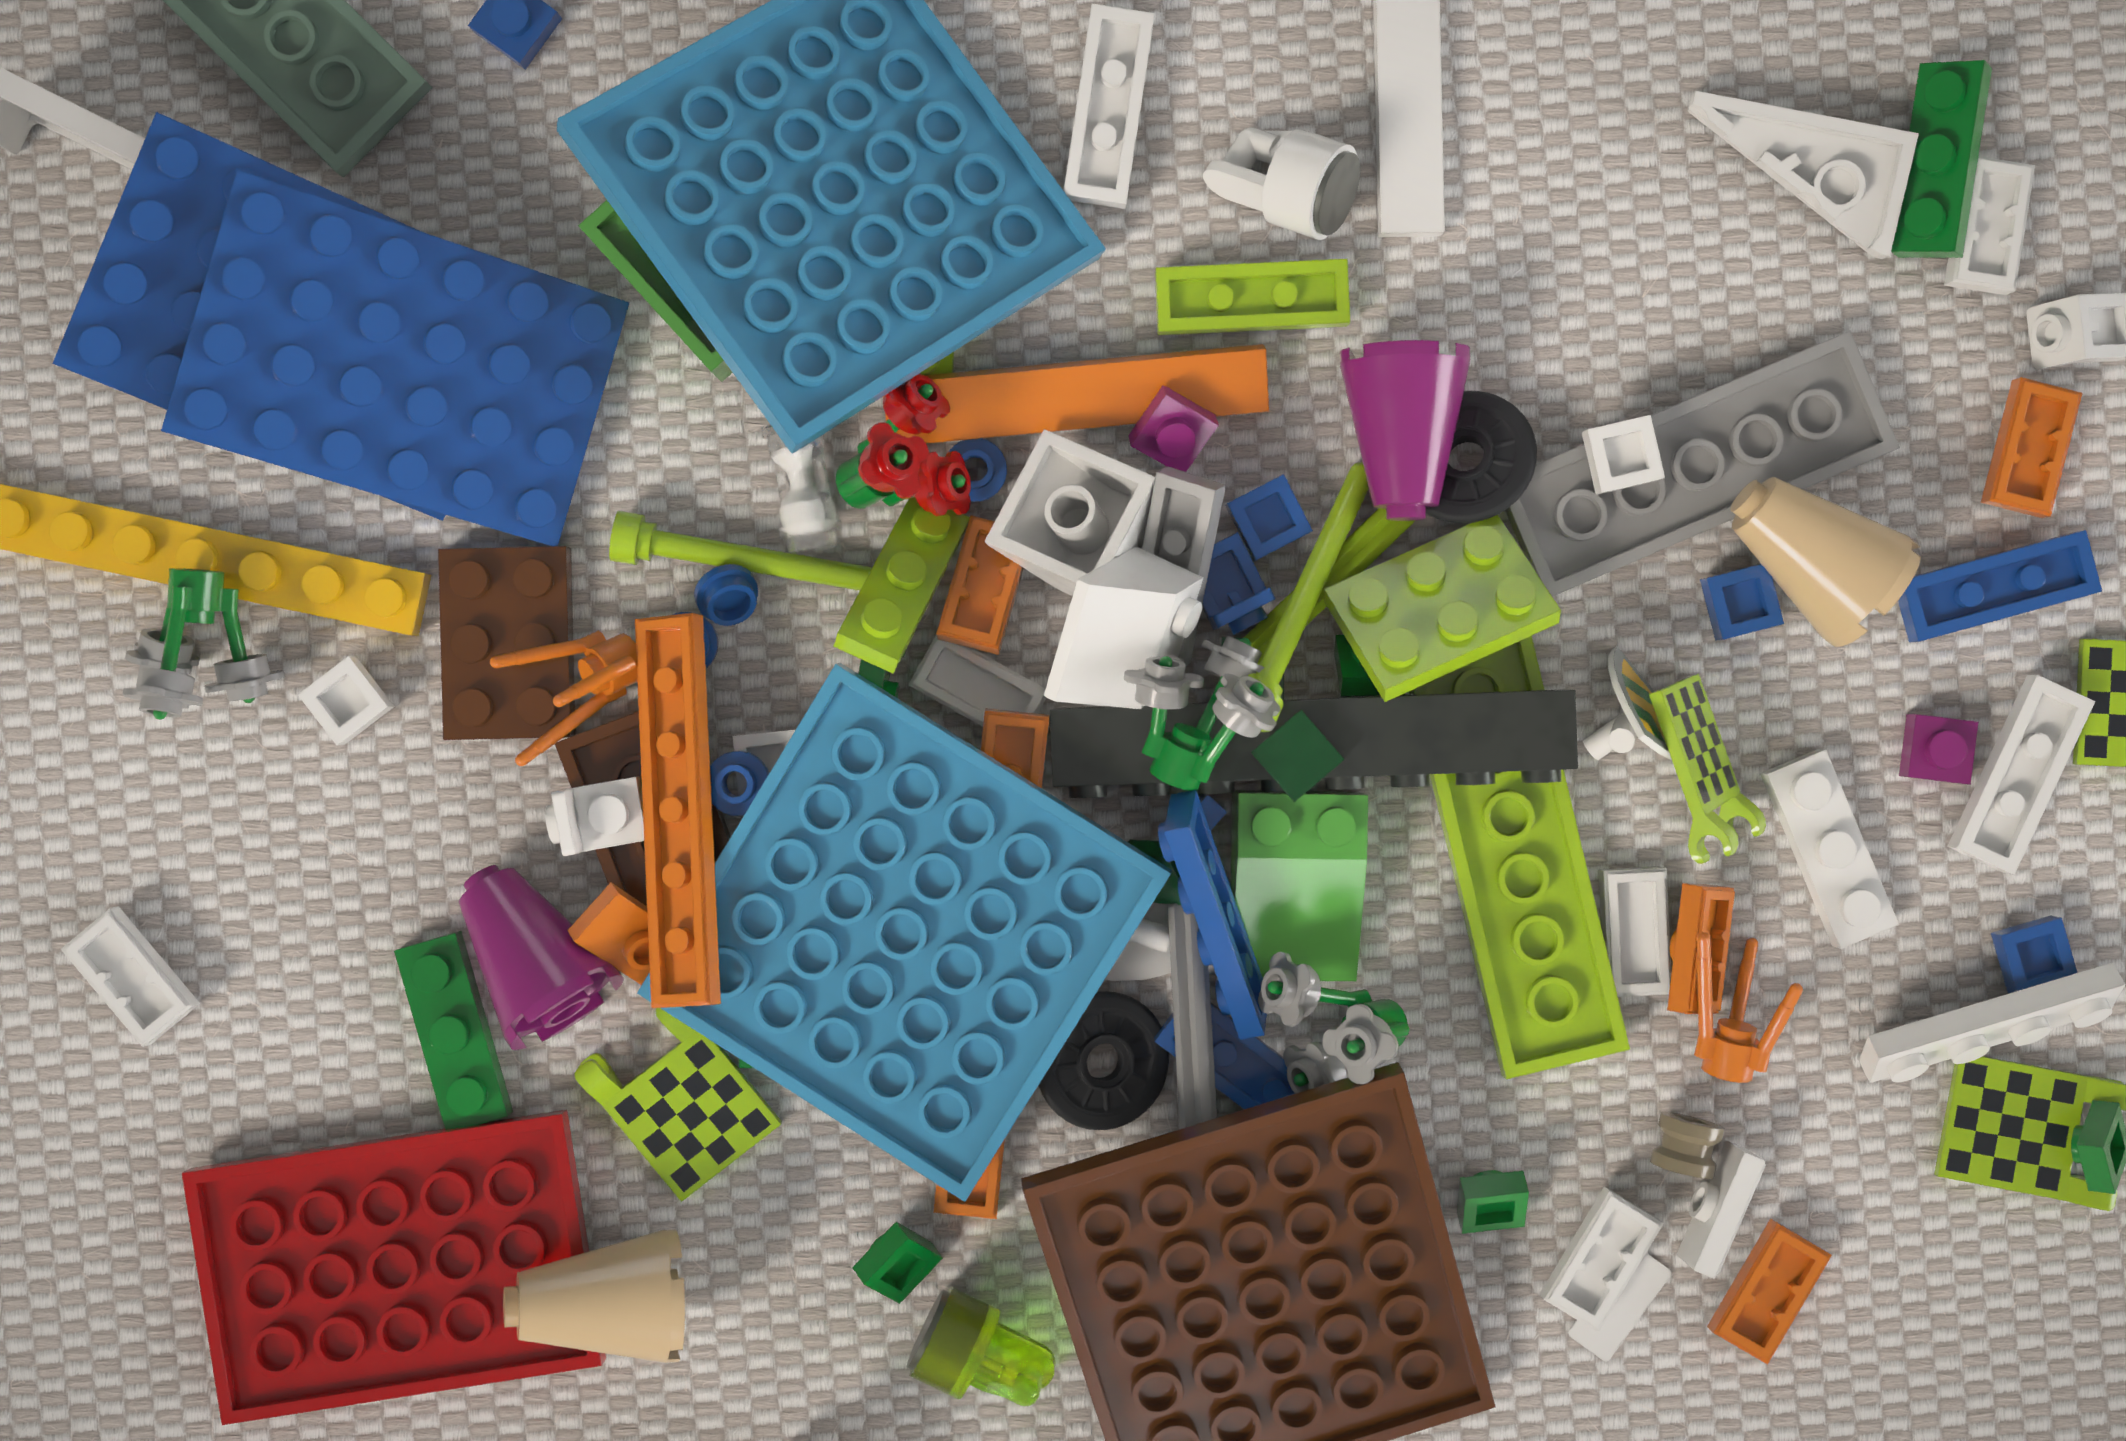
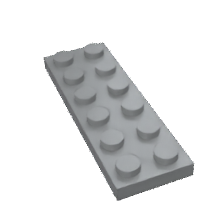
M1850 330L1651 415L1664 470V479L1596 495L1583 444L1536 464L1533 477L1527 489L1505 512L1522 552L1553 597L1733 520L1735 514L1730 510L1731 505L1742 489L1753 480H1757L1762 484L1767 479L1776 477L1798 488L1805 489L1897 450L1900 446Z

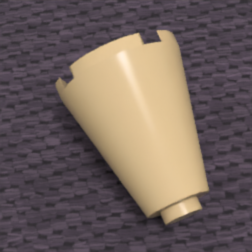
M1771 477L1762 484L1757 480L1751 481L1737 495L1730 508L1731 512L1735 514L1732 522V529L1819 635L1835 647L1848 645L1864 635L1868 630L1860 625L1859 622L1873 609L1885 616L1903 595L1920 564L1921 556L1913 551L1920 548V546L1909 536L1776 477Z
M660 1230L517 1272L516 1286L504 1287V1327H517V1337L521 1341L663 1363L679 1362L678 1350H683L685 1290L684 1278L678 1277L677 1269H671V1258H682L677 1230Z

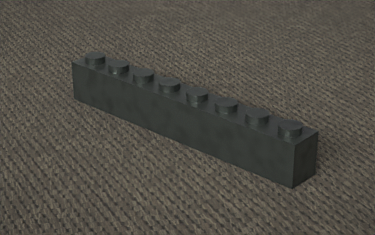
M1558 689L1400 695L1387 702H1384L1381 696L1283 700L1284 706L1273 730L1260 732L1257 737L1253 738L1236 733L1215 762L1208 782H1201L1196 791L1197 794L1234 793L1235 781L1261 780L1262 792H1283L1284 790L1251 752L1300 709L1345 759L1324 777L1326 789L1365 788L1364 776H1390L1391 787L1430 786L1429 774L1456 773V785L1495 784V772L1521 771L1522 783L1561 782V770L1578 769L1576 691ZM1188 703L1186 707L1181 709H1168L1165 732H1172L1175 723H1183L1196 728L1208 703ZM1104 706L1050 709L1053 787H1069V798L1107 797V785L1132 784L1133 796L1170 795L1171 785L1162 782L1149 772L1154 758L1142 753L1150 732L1153 708L1144 706L1141 709ZM1218 718L1209 733V736L1212 738L1211 742L1223 726V723Z

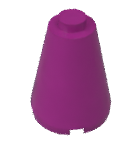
M1400 340L1363 344V357L1355 358L1350 347L1340 351V369L1373 507L1386 509L1387 520L1426 519L1425 508L1439 506L1470 366V347L1467 345L1455 343L1456 356L1439 354V341Z
M491 865L476 872L465 881L463 886L466 892L459 899V905L504 1039L512 1050L527 1048L521 1037L536 1032L543 1042L563 1032L604 1003L598 992L609 981L615 991L622 985L624 977L620 971L612 964L600 959L575 943L567 931L573 924L514 868L500 870L497 865Z

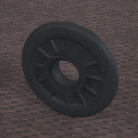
M1464 391L1451 451L1459 444L1471 442L1479 445L1484 450V457L1478 466L1468 471H1459L1452 468L1448 463L1439 506L1425 508L1426 514L1452 523L1483 521L1508 509L1527 489L1537 462L1535 435L1523 413L1504 398L1482 391Z
M1110 991L1097 992L1038 1085L1050 1108L1072 1125L1089 1130L1118 1128L1144 1114L1152 1106L1163 1089L1169 1067V1052L1154 1041V1037L1162 1027L1155 1015L1140 1001L1128 995ZM1100 1044H1111L1117 1051L1118 1056L1115 1069L1106 1077L1096 1078L1091 1076L1087 1067V1059L1090 1052Z

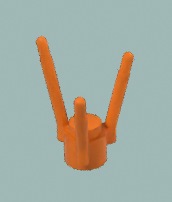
M598 630L581 639L495 655L490 659V665L493 668H502L584 653L586 657L578 661V669L582 680L553 697V704L557 707H562L590 692L596 694L519 753L515 758V763L518 766H525L605 705L627 694L626 687L637 682L636 643L630 636L621 633L606 640L602 632Z
M1702 932L1697 937L1699 1035L1694 1055L1703 1059L1701 1069L1709 1075L1730 1082L1748 1083L1752 1081L1754 1070L1767 1072L1771 1051L1793 1013L1794 1007L1803 992V987L1798 983L1790 986L1760 1041L1755 1038L1757 1028L1744 1022L1758 950V941L1755 938H1748L1740 963L1729 1018L1719 1019L1717 1028H1713L1710 936Z

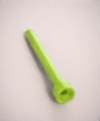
M1363 462L1355 463L1346 476L1259 665L1265 668L1260 672L1256 671V673L1248 675L1270 689L1274 695V700L1281 710L1284 703L1281 699L1283 690L1279 683L1369 489ZM1280 710V712L1278 713L1277 716H1273V719H1274L1275 721H1277V719H1278V717H1279V715H1280V713H1281V710Z
M617 511L609 547V559L614 562L637 565L639 559L651 561L652 556L655 555L713 566L734 564L743 566L754 573L859 591L872 569L869 566L657 530L656 523L645 522V515Z

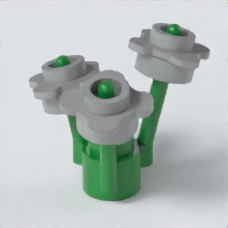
M169 568L167 607L162 629L149 628L141 630L139 641L135 643L134 650L126 651L125 659L140 665L136 688H124L123 696L141 700L140 711L152 714L156 719L162 720L165 717H181L182 708H189L190 705L202 706L203 698L192 695L195 678L189 675L191 674L192 666L199 665L200 658L192 654L194 640L183 635L185 622L214 624L215 611H222L232 659L213 664L217 682L205 685L206 693L226 690L228 701L243 700L245 703H252L256 697L268 694L266 682L285 677L284 670L270 672L267 654L247 656L237 611L239 589L223 588L224 572Z
M1227 636L1222 647L1207 640L1203 641L1201 646L1212 651L1204 669L1219 676L1220 679L1196 728L1183 723H1175L1172 732H1165L1167 710L1186 707L1188 705L1189 689L1203 687L1204 678L1202 676L1185 673L1186 664L1168 656L1147 658L1145 668L1126 670L1124 672V680L1136 684L1135 700L1142 705L1153 708L1150 732L1142 753L1154 758L1149 772L1157 779L1179 789L1187 791L1198 790L1201 782H1208L1215 762L1236 733L1253 738L1257 737L1262 729L1271 731L1275 727L1276 721L1273 719V716H1277L1281 709L1274 700V695L1270 689L1260 681L1248 676L1251 673H1256V671L1260 672L1265 667L1257 664L1262 652L1251 647V641L1247 638L1237 640ZM1218 718L1223 723V726L1211 742L1212 738L1209 736V733Z
M1277 952L1272 956L1269 962L1270 970L1262 980L1261 991L1258 997L1259 1007L1263 1013H1276L1281 1016L1284 1025L1294 1027L1302 1021L1303 1017H1307L1315 1010L1318 1002L1348 1007L1341 1025L1337 1029L1327 1030L1323 1035L1322 1042H1311L1307 1044L1306 1049H1299L1297 1046L1292 1045L1284 1050L1283 1059L1287 1066V1079L1292 1090L1295 1093H1299L1346 1078L1345 1067L1347 1068L1348 1078L1353 1083L1366 1084L1374 1078V1069L1387 1060L1394 1058L1398 1053V1047L1402 1045L1409 1034L1407 1018L1400 1005L1390 999L1372 1001L1369 992L1365 989L1348 992L1321 987L1318 974L1310 965L1293 963L1291 956L1285 952Z

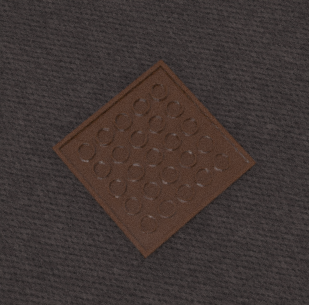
M1398 1062L1374 1069V1078L1366 1084L1353 1083L1347 1077L1021 1178L1022 1190L1105 1441H1389L1496 1408L1404 1071Z

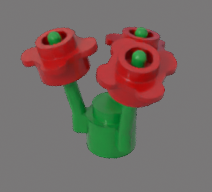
M919 373L884 396L883 408L889 419L885 423L880 422L873 425L867 432V439L858 444V455L842 463L837 469V489L841 497L854 508L866 509L881 500L888 506H894L905 499L915 497L918 504L925 511L935 516H943L947 510H953L957 515L966 514L970 509L971 499L969 493L971 490V480L961 454L957 451H951L945 457H940L934 451L929 452L926 442L921 437L912 436L907 438L896 433L900 429L913 435L920 433L929 434L937 427L935 420L938 417L945 418L950 413V405L936 383Z

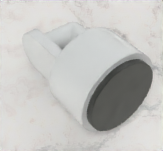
M1250 127L1239 133L1223 160H1213L1209 163L1203 173V179L1206 185L1217 195L1262 211L1267 222L1317 240H1323L1341 227L1351 210L1360 180V162L1353 146L1303 129H1296L1294 131H1263ZM1256 160L1270 164L1266 175L1251 170Z

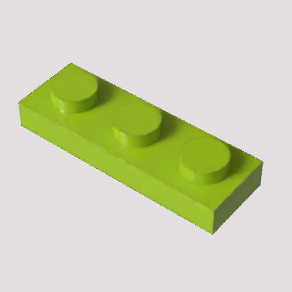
M1348 259L1155 268L1158 336L1347 327L1350 324Z
M915 497L909 498L843 621L833 647L894 674L966 532L970 517L964 514L957 515L953 510H947L943 516H935L925 511L918 504Z

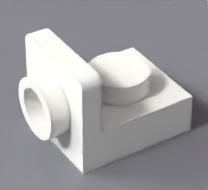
M2126 293L2078 294L2030 307L2026 312L2032 365L2036 370L2050 369L2072 363L2106 362L2126 359Z
M640 776L552 792L553 805H548L545 809L546 826L551 842L553 844L560 843L563 856L644 841L642 783Z

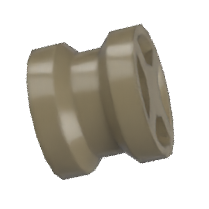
M1661 1112L1658 1126L1663 1132L1661 1144L1652 1150L1650 1162L1655 1166L1675 1173L1696 1178L1713 1179L1717 1166L1712 1159L1714 1145L1722 1141L1725 1128L1700 1118L1673 1112Z

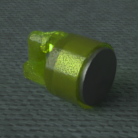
M951 1286L948 1291L942 1290L938 1295L917 1337L906 1367L911 1369L910 1377L957 1400L963 1397L969 1385L984 1392L1002 1396L1020 1406H1031L1038 1400L1041 1389L1051 1382L1055 1372L1056 1361L1054 1354L1046 1345L999 1323L1001 1310Z

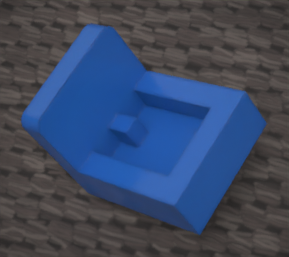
M1238 532L1214 544L1202 608L1213 630L1228 624L1234 635L1268 618L1262 606L1276 599L1271 588L1267 589Z

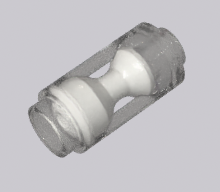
M770 424L761 427L762 437L767 439L768 452L774 462L781 504L779 519L782 527L778 529L779 539L787 541L789 554L808 553L838 547L837 531L842 530L843 527L841 519H836V506L831 498L824 457V435L791 454Z

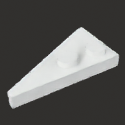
M1695 91L1690 96L1687 110L1690 114L1872 257L1884 259L1890 256L1919 133Z

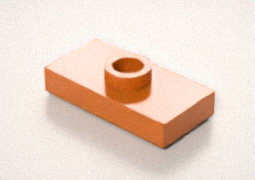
M2023 377L2011 381L1980 503L2039 518L2051 517L2082 397L2081 392Z
M970 515L936 635L937 639L999 655L1024 568L985 543V539L995 521Z
M610 882L567 931L575 943L600 959L612 964L617 970L642 985L650 972L647 906Z
M1682 883L1677 929L1674 931L1670 941V956L1673 965L1667 1010L1684 1014H1698L1697 937L1700 933L1704 932L1710 936L1713 1013L1721 1011L1735 896L1734 888Z
M1770 1218L1707 1328L1768 1365L1832 1255Z

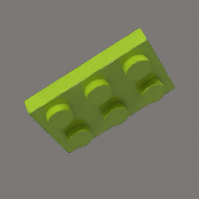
M1498 515L1483 521L1470 523L1324 589V603L1384 702L1559 623L1561 614L1558 604Z

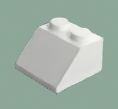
M1044 429L988 533L985 543L1051 586L1073 596L1077 579L1134 547L1142 549L1155 476Z
M1134 547L1077 579L1044 696L1055 702L1133 709L1143 708L1145 705L1135 700L1136 684L1126 682L1124 680V672L1126 670L1145 668L1146 659L1150 657L1168 656L1184 662L1178 656L1184 638H1187L1192 633L1202 612V603L1197 601V597L1204 577L1139 547Z

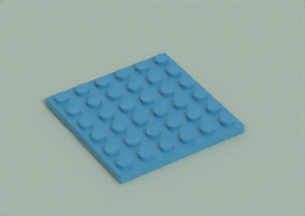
M771 0L559 117L557 121V132L791 454L797 452L1099 260L1106 250L924 0Z
M837 663L834 665L715 863L721 1004L661 1009L965 1202L1168 880L1172 870L847 666ZM649 972L637 994L651 1002Z

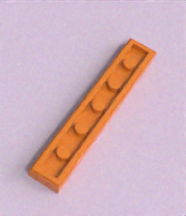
M1263 344L924 375L933 380L939 387L942 395L950 405V413L945 418L938 417L935 420L936 429L929 434L920 433L913 435L900 429L896 433L907 438L919 436L926 443L1042 433L1044 429L1054 432L1136 424L1163 385L1216 416L1269 412L1266 348Z
M685 613L635 619L651 1008L721 1004L703 615Z

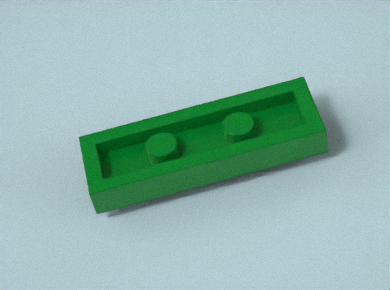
M1985 60L1920 63L1909 129V132L1919 133L1891 249V252L1898 258H1963L1992 67Z
M462 931L394 950L445 1130L480 1125L508 1117L513 1113V1108Z

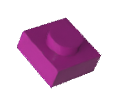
M1163 385L1128 435L1130 446L1165 466L1186 472L1218 428L1219 423L1215 414Z
M1906 714L1899 776L1971 785L1979 722Z

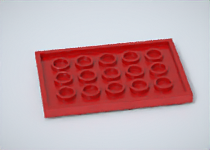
M567 1109L495 1120L469 1127L449 1130L444 1128L193 1167L182 1173L222 1425L602 1366L606 1360L605 1353L521 1341L517 1337V1327H504V1287L516 1286L517 1272L589 1252Z

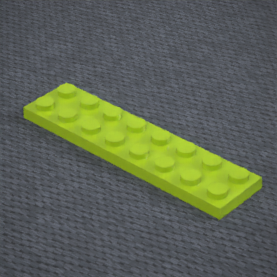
M1530 636L1411 690L1410 694L1425 695L1545 689L1533 639ZM1561 770V782L1522 783L1521 771L1495 772V784L1456 785V773L1430 774L1501 1075L1507 1080L1630 1050L1564 770Z

